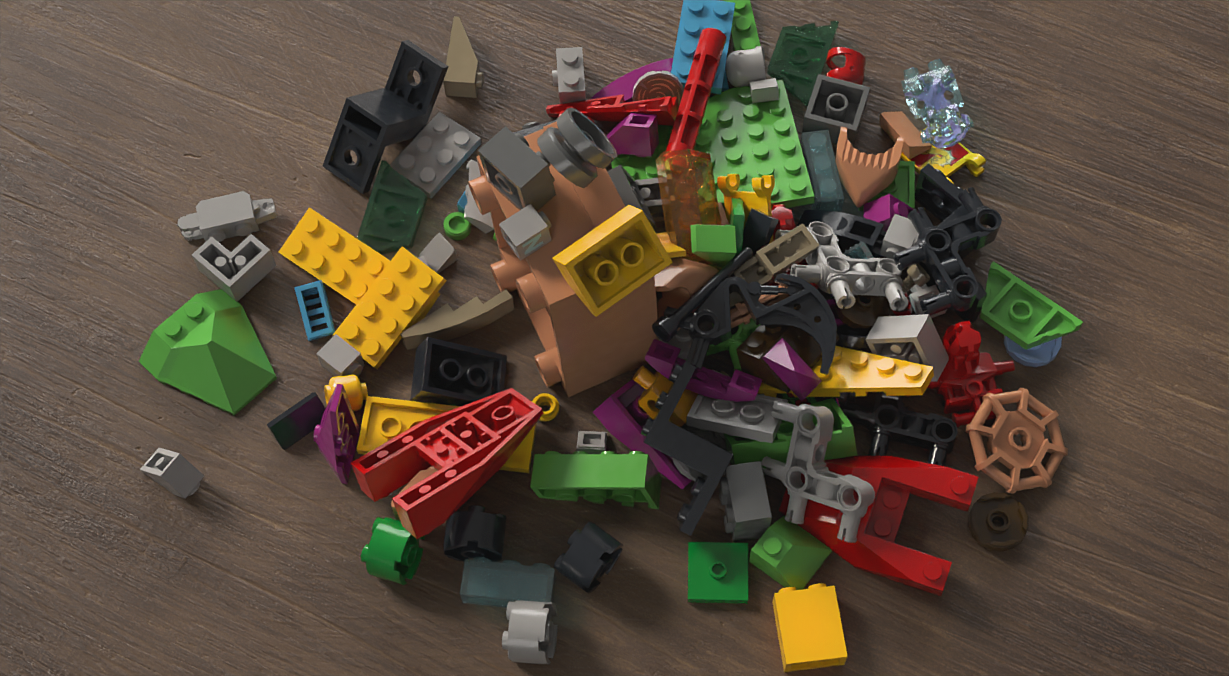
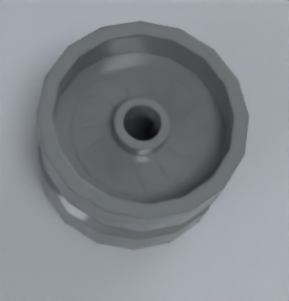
M570 107L557 118L558 128H548L537 139V144L547 160L559 173L576 186L585 188L598 176L596 167L606 168L617 158V152L613 144L596 124L578 110Z

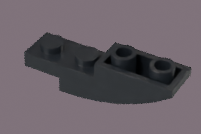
M805 210L796 226L804 224L805 227H809V224L815 221L826 223L837 236L838 246L842 253H845L848 248L871 258H887L880 255L883 239L886 235V232L883 231L884 224L836 211Z

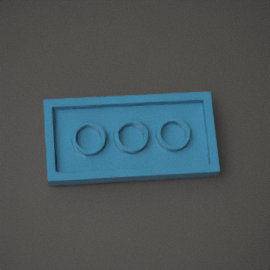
M683 0L671 73L678 77L683 88L688 79L702 30L715 28L722 31L726 36V43L711 89V93L721 94L735 3L720 0Z

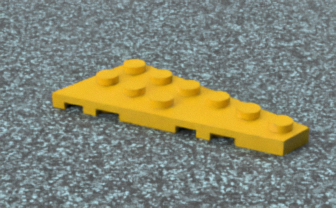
M835 346L834 357L828 375L820 373L822 358L812 368L813 372L822 382L807 397H840L841 392H855L856 396H867L868 392H884L886 396L923 395L934 377V370L931 366ZM761 383L757 394L776 397L777 393L786 392Z

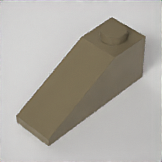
M454 16L446 65L449 67L443 81L446 96L477 98L478 88L483 87L484 74L479 72L477 58L460 18Z

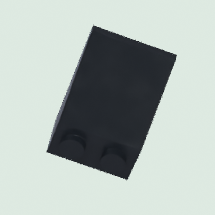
M427 337L416 348L410 401L464 406L504 391L507 355Z

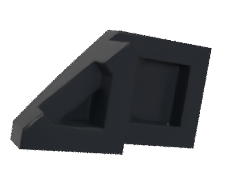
M751 208L744 227L742 249L750 247L754 255L757 251L767 246L779 220Z

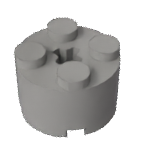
M522 600L508 602L506 617L509 620L508 631L503 632L502 648L503 650H508V659L519 663L548 665L551 663L549 658L554 657L557 642L558 625H553L552 616H557L555 603Z

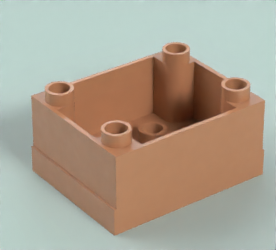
M557 121L544 126L539 131L524 136L529 143V147L535 153L541 152L537 139L548 128H558ZM477 156L481 176L468 181V185L480 213L484 215L490 212L502 259L491 264L490 269L500 292L505 289L509 293L517 291L545 352L535 355L534 360L546 387L548 388L561 382L567 396L571 397L627 371H632L648 364L645 356L653 340H659L652 329V324L658 320L655 277L653 276L595 317L568 285L552 259L626 207L607 170L596 167L598 176L587 187L581 188L567 180L552 164L549 166L550 173L555 179L553 184L556 195L539 209L537 213L543 211L552 225L549 228L552 241L520 261L504 240L499 226L501 222L520 210L487 181L480 156Z

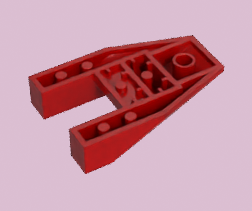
M513 388L425 419L351 462L361 490L374 502L387 497L391 492L410 482L419 471L427 470L432 466L438 470L392 498L402 526L416 539H419L442 525L506 463L544 414L543 409Z
M850 456L824 460L826 463L825 467H828L830 472L843 476L852 475L870 483L875 491V499L868 506L867 513L860 519L856 537L857 541L854 543L837 538L843 513L839 509L810 499L807 501L804 523L797 525L832 549L835 554L854 568L942 596L952 562L895 544L894 542L910 494L968 512L979 477L949 467L894 456ZM801 473V480L805 484V476ZM787 488L779 512L785 516L790 498ZM854 490L853 496L854 499L858 502L859 496L856 490Z

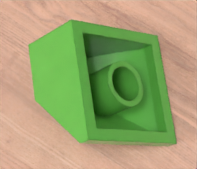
M784 515L766 530L751 549L749 562L783 587H795L796 590H803L831 554L832 549L799 525L786 521Z

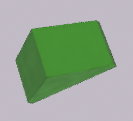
M691 225L692 253L723 268L736 254L735 226Z

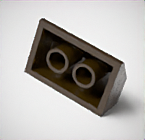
M799 305L794 307L795 310H799L801 308ZM816 317L814 321L819 323L821 319ZM760 325L736 349L741 370L744 373L763 379L762 383L789 393L791 389L762 357L783 338L812 369L822 358L820 345L811 335L799 328L782 325ZM836 333L837 342L839 340V335Z

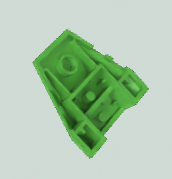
M222 289L196 294L153 330L139 360V363L157 381L174 386L185 394L194 395L205 403L234 416L277 379L242 305Z

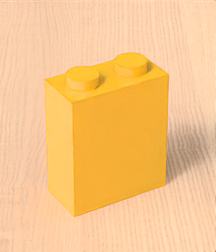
M818 583L810 585L808 589L796 590L795 587H786L780 589L778 593H774L772 603L784 672L845 665L848 656L835 586L826 587V584Z

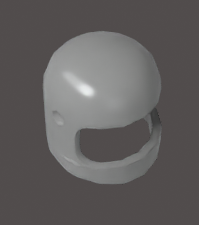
M756 46L754 49L737 50L729 54L726 59L725 68L728 81L732 86L736 88L750 86L749 81L766 79L763 46Z

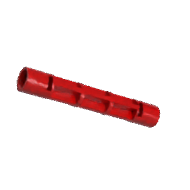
M706 28L700 34L670 139L660 167V177H672L676 181L686 180L713 82L726 43L725 34L718 29Z

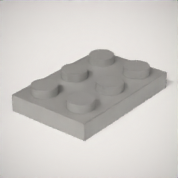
M438 112L389 165L390 172L424 195L432 198L480 146L481 138L443 113Z
M698 394L687 415L686 426L725 433L730 436L745 437L759 442L773 443L782 419H776L771 416L773 410L778 411V409L772 408L773 404L778 399L788 403V400L757 394L753 401H726Z

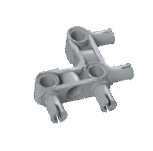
M815 221L810 223L809 227H806L820 246L805 258L808 265L793 264L790 269V275L802 278L809 283H815L822 291L833 294L837 306L843 309V306L845 309H848L854 305V295L886 296L891 309L895 311L896 309L898 311L904 310L907 307L909 301L902 291L903 282L900 277L902 271L897 268L899 264L896 265L893 259H852L846 257L838 246L837 236L828 224ZM778 229L775 233V240L791 230Z
M779 399L776 400L772 408L778 409V411L773 410L771 416L794 424L787 462L784 463L766 456L763 458L761 465L766 467H762L763 475L782 480V483L787 487L790 498L785 520L795 524H803L807 501L810 499L839 509L843 514L837 538L840 540L844 539L846 542H856L860 519L867 513L868 506L873 503L875 491L870 483L852 475L843 476L830 472L828 467H825L824 457L827 443L831 441L834 417L832 412L825 406L814 407L808 404L796 406ZM813 415L817 418V426L813 423ZM801 473L805 476V484L801 480ZM854 490H856V492L858 493V502L854 499Z

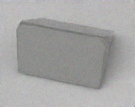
M776 78L749 81L752 103L779 100Z
M438 233L419 254V257H425L428 266L436 273H440L458 260L456 250L441 233Z
M578 432L577 451H584L589 454H601V452L606 451L607 432Z

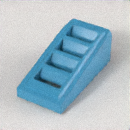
M319 280L294 287L308 341L333 335L335 327L323 281ZM319 293V298L305 300L306 296ZM322 303L321 308L310 311L307 309L308 306ZM321 313L325 315L324 318L310 321L309 318ZM327 323L328 328L312 331V326Z

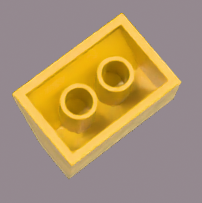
M631 205L617 212L552 258L568 285L595 317L673 263L643 210Z

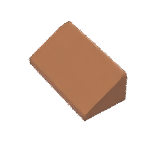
M902 111L883 112L880 114V126L894 143H896L898 136L904 137L902 152L908 159L932 148V145Z

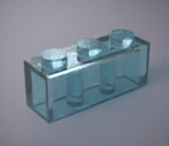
M829 130L804 132L801 135L800 145L814 193V203L811 204L812 210L842 212L844 196Z
M475 557L473 560L465 559L460 596L463 603L507 608L508 602H515L516 600L553 602L556 584L555 569L542 563L525 566L514 560L496 563L484 557Z

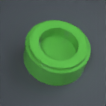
M451 213L444 220L445 234L452 240L465 239L471 232V223L464 219V213Z

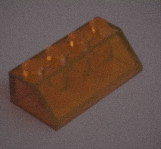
M692 149L662 152L655 162L666 232L671 243L686 250V256L679 258L709 265L711 262L692 253L691 225H721L711 156L709 153Z

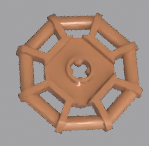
M1025 388L999 394L987 393L983 396V402L970 424L966 425V432L969 433L976 461L974 467L977 471L981 470L1003 486L1006 492L1010 494L1031 488L1049 487L1052 484L1051 479L1063 457L1068 455V448L1064 446L1057 419L1059 414L1056 410L1052 411L1030 395L1028 389ZM1016 402L1017 410L1005 411L1002 405ZM1027 407L1033 410L1039 416H1041L1042 419H1038L1029 411H1027ZM992 410L996 419L991 427L983 426ZM1046 424L1049 431L1051 443H1049L1048 438L1045 439L1043 432L1046 431ZM1020 434V441L1023 443V446H1017L1013 440V436ZM982 435L988 437L987 447L992 453L989 457L986 455ZM1046 452H1049L1051 456L1045 467H1043L1041 461ZM995 460L1010 469L1009 476L991 463ZM1031 468L1035 474L1032 477L1020 478V470Z

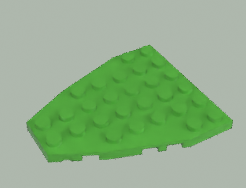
M777 80L779 100L752 103L750 86L731 88L709 98L686 176V180H698V187L692 190H681L680 197H699L698 205L718 202L724 205V195L717 184L719 176L739 174L740 185L737 191L754 192L752 178L774 175L775 186L771 194V210L773 205L784 204L786 208L814 203V193L783 80ZM658 125L659 144L652 156L617 155V158L611 162L612 169L621 165L634 180L660 178L659 171L673 126Z

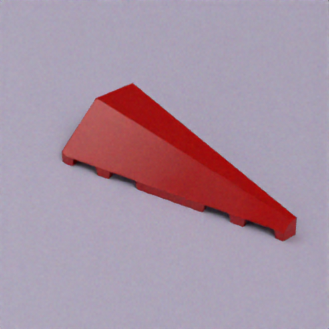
M624 94L549 105L546 111L549 117H558L562 110L571 107L593 120L613 122L623 121L631 112L657 114L658 125L673 126L679 109L677 97L671 96L625 103Z

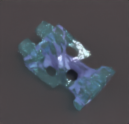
M936 59L927 64L929 70L927 73L920 75L918 69L914 67L904 70V80L901 83L905 101L911 114L915 119L922 118L927 125V128L921 131L922 143H931L937 148H947L959 143L965 137L968 130L974 127V124L968 115L960 114L958 107L964 106L950 65L945 66L941 59ZM950 91L953 94V99L947 100L944 97V92ZM923 100L925 102L923 109L917 107L918 101Z

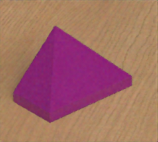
M783 338L762 357L801 401L822 382Z

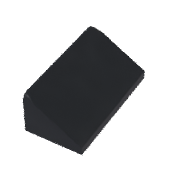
M314 392L267 423V426L280 447L286 450L314 431L317 424H321L326 408Z

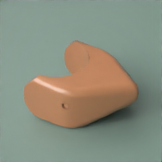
M841 127L837 143L835 168L839 180L856 207L860 208L893 182L899 169L904 137L898 136L894 147L885 153L867 155L853 148L847 138L848 128Z
M679 257L671 258L673 263L654 276L655 290L662 292L663 296L658 301V319L664 316L667 306L676 309L682 306L719 270L699 262ZM700 304L696 309H694L691 313L694 314V312L701 306V304Z

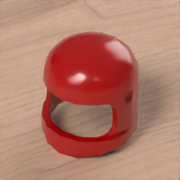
M835 47L830 49L827 54L826 63L831 70L826 76L862 85L866 65L865 56L850 48ZM844 55L846 57L845 66L842 68L836 66L831 60L834 56Z

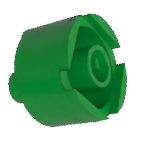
M378 517L373 523V535L369 545L366 544L362 550L361 561L366 563L369 575L405 585L407 584L405 579H412L419 567L423 555V548H419V539L425 540V535L416 539L402 526L401 521L388 517L384 519Z

